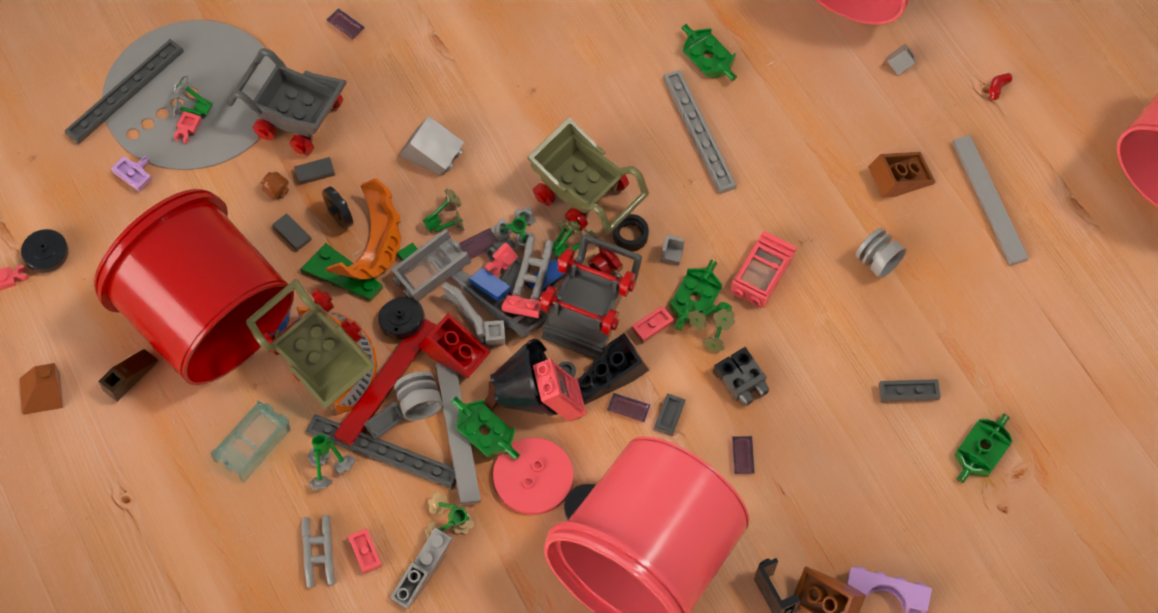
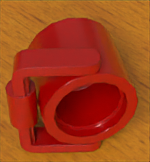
M599 246V253L588 261L590 268L609 275L614 271L620 272L623 269V264L615 252Z

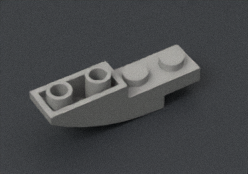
M435 527L414 563L411 562L390 598L408 609L438 569L445 557V552L454 538Z

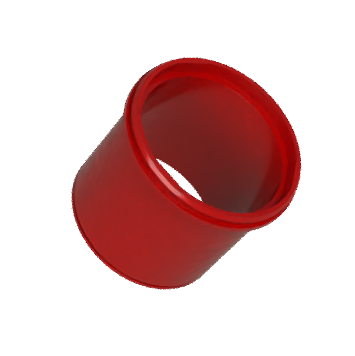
M190 189L176 193L155 204L136 218L108 248L98 265L94 278L95 292L103 307L111 312H120L190 385H203L223 377L244 363L261 348L247 326L246 320L288 285L283 277L228 218L226 203L219 196L203 189ZM293 290L255 322L262 334L267 330L274 334L283 323L294 300Z

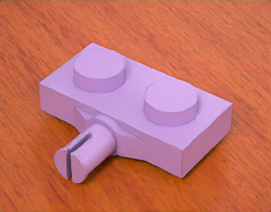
M123 156L111 168L114 174L138 192L152 180L151 176L143 170V167L150 162L146 156H143L138 163L130 161Z

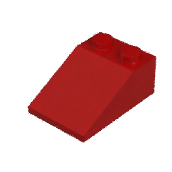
M449 313L444 316L418 345L431 359L466 378H469L491 353Z

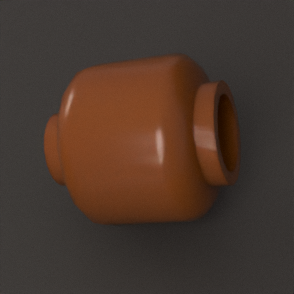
M268 172L261 181L262 191L272 199L283 198L289 191L287 188L288 180L278 172Z

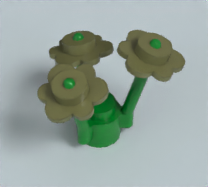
M568 220L561 223L556 222V225L562 229L552 247V252L557 257L564 253L566 248H569L565 242L571 234H583L578 222L573 220L571 222ZM584 229L587 235L597 238L596 233L592 230ZM580 243L572 247L571 250H577L580 247Z

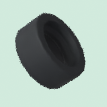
M629 214L613 230V239L618 247L629 251H638L647 243L649 235L648 224L638 215ZM627 225H633L641 229L642 235L637 240H626L621 237L620 229Z

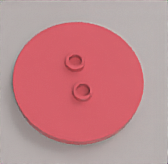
M525 438L511 444L512 448L521 454L516 461L507 453L499 455L493 470L494 487L502 502L514 511L528 515L550 512L561 505L571 491L573 484L572 464L567 454L555 443L541 438Z

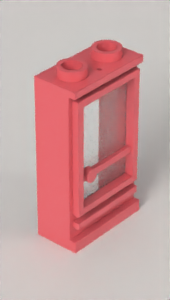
M763 231L733 280L730 291L735 296L743 297L753 305L764 308L793 260L797 247Z
M551 358L533 365L541 401L568 421L587 415L578 379L573 378L552 362Z

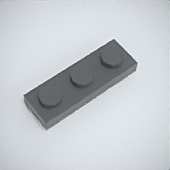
M938 379L879 382L881 402L932 401L940 399Z

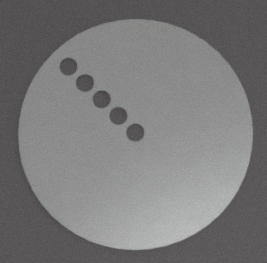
M181 21L148 32L130 44L120 54L106 78L103 97L169 39L177 43L184 51L106 120L114 138L135 157L142 159L143 156H146L150 160L148 163L168 169H201L215 166L237 157L260 139L252 126L257 119L262 118L239 98L236 99L233 106L227 105L230 94L248 70L258 51L265 48L250 34L237 27L216 21ZM264 56L242 90L252 100L255 99L276 66L269 57ZM185 75L189 77L187 81L189 83L188 87L197 89L201 97L213 103L209 113L201 115L202 121L194 135L189 133L187 144L183 142L184 137H180L178 141L174 139V134L178 131L176 125L184 111L176 113L175 118H173L174 108L171 107V101L180 97L184 101L182 107L193 110L197 109L194 105L198 99L187 98L185 96L186 90L174 94V85L181 76ZM159 109H167L169 116L165 119L157 118L156 112ZM152 119L155 124L153 128L147 130L141 127L142 121ZM131 129H137L140 132L139 137L135 140H130L126 137L127 132Z

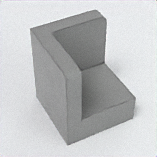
M904 44L888 55L887 62L896 74L899 75L916 64V57L908 46Z
M666 235L662 248L661 262L679 266L685 239Z
M504 320L484 322L486 346L505 345Z

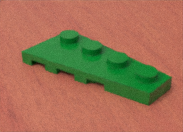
M327 243L300 269L306 275L310 274L318 280L332 283L333 286L346 289L349 293L370 302L383 289V285L374 278L356 279L327 272V267L340 262L347 267L354 264Z

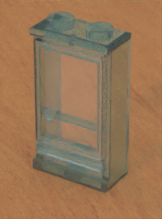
M259 400L222 443L211 452L212 458L216 463L221 461L229 472L233 470L237 473L243 483L291 430L286 416L283 414L278 415L274 412L272 406L268 403L263 404Z

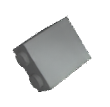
M428 116L416 128L399 155L441 175L444 171L448 172L454 164L451 161L454 157L458 158L463 151L461 146L464 141Z

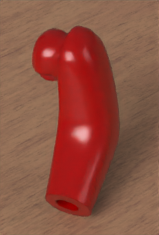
M1010 73L998 75L992 79L989 88L990 99H999L1001 88L1012 81Z

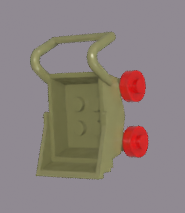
M570 117L528 156L531 167L540 175L541 180L545 183H538L533 188L536 199L540 203L550 206L556 201L554 195L556 194L565 203L574 207L565 213V218L570 222L572 220L578 222L581 226V231L588 226L587 218L589 212L593 210L598 214L604 231L607 234L611 233L649 195V191L642 173L633 166L619 168L603 156L606 152ZM625 174H632L638 182L641 194L610 224L606 212L596 203L610 189L612 192L616 189L623 191L629 185Z
M294 279L246 320V324L262 348L268 352L272 351L276 355L280 354L291 364L289 369L293 376L299 382L301 381L326 409L371 371L375 365L368 354L356 343L363 338L360 332L362 328L359 324L346 318L341 322L342 329L327 314L334 308L331 302L333 299L328 292H323L316 288L311 293L315 299L313 301L300 281ZM295 289L309 309L281 333L277 329L274 335L268 330L262 334L255 322Z

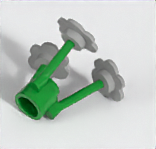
M188 75L179 78L178 82L174 85L173 91L175 92L174 94H177L179 91L183 92L186 90L198 99L194 105L197 109L193 110L182 107V103L179 102L180 97H177L173 106V118L180 111L198 116L202 114L207 115L213 105L212 102L201 97L188 87Z
M323 434L316 435L312 438L313 448L310 450L307 459L311 461V465L316 466L317 477L309 482V486L314 490H318L321 488L326 489L332 484V480L321 474V465L326 464L327 460L331 457L329 449L338 458L334 469L339 474L350 470L356 461L355 458L350 455L342 457L334 446L333 440H328L327 436Z

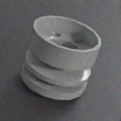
M882 227L875 230L864 240L855 256L860 261L863 260L862 263L865 266L871 264L870 270L880 279L888 275L900 263L907 250L897 240L891 242L892 236L889 233L886 234Z
M419 371L410 373L396 381L394 389L400 401L403 417L406 420H422L435 415L442 409L443 403L439 392L436 390L437 385L431 372Z

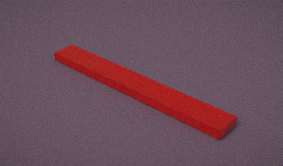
M425 319L422 328L416 334L403 339L335 432L334 437L350 447L354 444L365 428L364 423L375 415L393 390L396 381L403 376L421 351L418 347L420 342L436 324Z

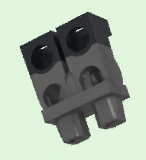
M746 347L714 365V375L720 378L733 396V399L735 401L740 400L744 406H748L754 401L755 398L751 394L754 390L760 397L768 394L769 387L765 382L767 377Z

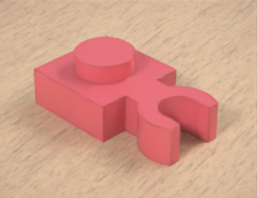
M184 111L176 125L178 131L174 134L175 141H178L180 137H184L183 142L187 144L189 141L188 135L189 133L193 135L196 133L202 121L201 116Z
M504 243L492 255L495 260L488 262L484 268L491 271L490 273L497 277L500 269L506 270L518 256L507 243Z
M19 265L15 270H12L10 266L0 269V290L16 286L15 281L28 280L29 278L26 273L20 275L21 272L26 271L25 266Z

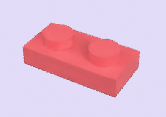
M508 295L502 304L503 312L539 318L543 312L540 309L541 302L538 300L520 298L516 295Z
M661 306L633 324L631 329L644 343L673 324L674 319Z
M367 528L348 536L363 574L382 567Z

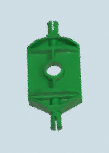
M688 24L683 25L681 29L688 35L683 45V52L707 77L716 78L726 75L732 82L736 80L737 75L731 71L736 54L732 55L711 34L712 29L707 28L694 31ZM711 54L713 55V57L706 58L704 55Z
M710 260L705 269H687L686 276L669 303L672 312L678 317L674 325L676 330L678 328V331H681L684 324L690 321L688 318L689 312L698 310L700 313H704L715 302L722 289V283L713 273L717 265L716 261L713 263V260ZM692 295H698L700 297V300L692 301L690 297Z
M455 396L451 403L459 409L458 413H460L456 429L487 458L507 453L516 461L521 455L511 445L516 428H509L484 405V399L464 404ZM479 428H487L489 434H481Z
M1002 414L996 422L990 419H979L954 454L962 467V472L957 477L958 481L962 478L961 483H964L969 475L983 477L990 475L1013 442L1010 433L1004 428L1010 419L1008 415L1005 418L1006 414ZM980 442H987L990 448L983 449L980 446Z

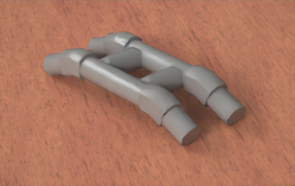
M528 236L523 261L512 296H520L525 281L535 283L531 299L538 300L543 289L554 241L546 240L542 259L532 258L535 238ZM529 265L540 267L538 276L527 274Z
M445 282L442 286V289L446 291L443 298L450 301L460 310L475 331L477 339L483 345L486 344L482 317L473 309L459 288Z
M329 515L322 517L323 536L311 537L310 519L307 517L302 519L304 569L307 588L315 587L313 564L325 563L327 585L335 584ZM324 544V555L312 556L311 545Z

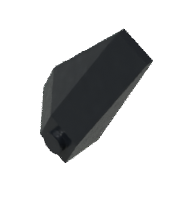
M625 333L608 343L598 359L596 358L592 362L591 368L578 379L584 405L633 382L649 371L641 355Z

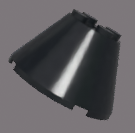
M531 339L525 343L495 373L491 374L490 378L495 386L496 393H494V398L497 404H502L508 409L554 416L558 413L541 401L533 365L548 360L544 353L547 349L540 340Z

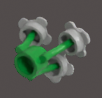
M530 206L522 210H515L514 214L517 218L511 224L507 223L505 219H499L498 224L491 228L492 233L496 234L498 239L502 241L514 232L517 234L515 248L525 249L528 236L535 238L533 233L525 232L527 224L535 222Z

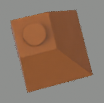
M55 363L34 366L20 377L23 415L63 408L60 372Z

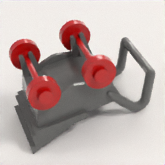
M262 48L258 51L248 70L230 94L227 105L233 106L236 99L239 98L251 110L256 112L262 119H257L252 128L260 138L273 140L277 134L275 126L286 132L298 134L292 137L290 146L295 152L309 156L314 149L312 143L313 134L317 132L329 111L333 108L338 109L341 106L343 97L340 93L347 83L343 79L318 75L309 71L301 74L287 68L273 51ZM264 56H267L276 66L255 99L252 100L242 90Z
M584 234L581 237L578 256L575 259V251L566 248L564 253L559 255L557 264H559L558 272L567 274L561 285L558 295L557 288L549 286L540 296V309L546 312L550 311L543 327L541 339L590 358L598 359L605 350L604 348L607 345L612 330H616L619 319L617 317L619 312L616 309L622 296L627 297L629 292H633L642 256ZM588 243L633 259L632 271H627L624 277L619 273L614 277L582 265Z

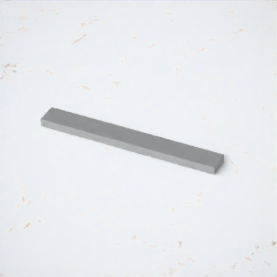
M677 70L663 75L664 82L718 193L722 194L736 189L737 185L681 71Z
M971 136L954 139L952 144L1009 265L1027 261L1028 255Z
M435 362L460 506L481 503L471 444L456 429L460 413H458L459 409L451 403L455 396L462 401L457 372Z

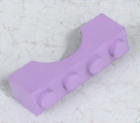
M859 566L850 568L846 584L866 594V597L876 591H886L899 599L903 612L927 613L932 588L927 587L926 584L918 582L914 584L907 582L906 579L901 577H888L882 572H869Z

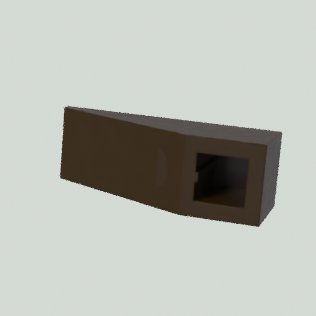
M142 349L113 366L98 382L102 390L118 402L159 360L147 350Z

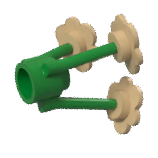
M434 492L432 498L428 500L430 505L429 512L442 515L444 510L450 509L451 511L448 513L449 522L444 526L441 524L437 525L435 522L428 524V528L425 529V533L428 535L427 539L435 527L446 533L444 530L453 526L454 533L459 534L462 532L467 534L474 527V522L470 520L471 515L467 514L465 509L457 508L456 504H449L446 501V495Z

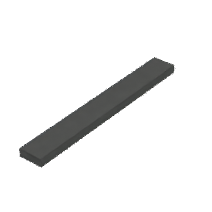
M169 39L65 130V134L77 144L81 143L184 52L183 48Z
M314 414L306 430L307 434L312 436L326 435L327 439L333 440L335 445L451 490L456 482L453 467L378 438L374 440L371 435L363 432L350 447L334 437L341 424Z

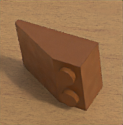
M921 152L880 154L868 166L882 197L899 196L936 183Z
M807 566L804 567L794 592L800 599L798 609L805 613H859L866 598V594L851 585Z

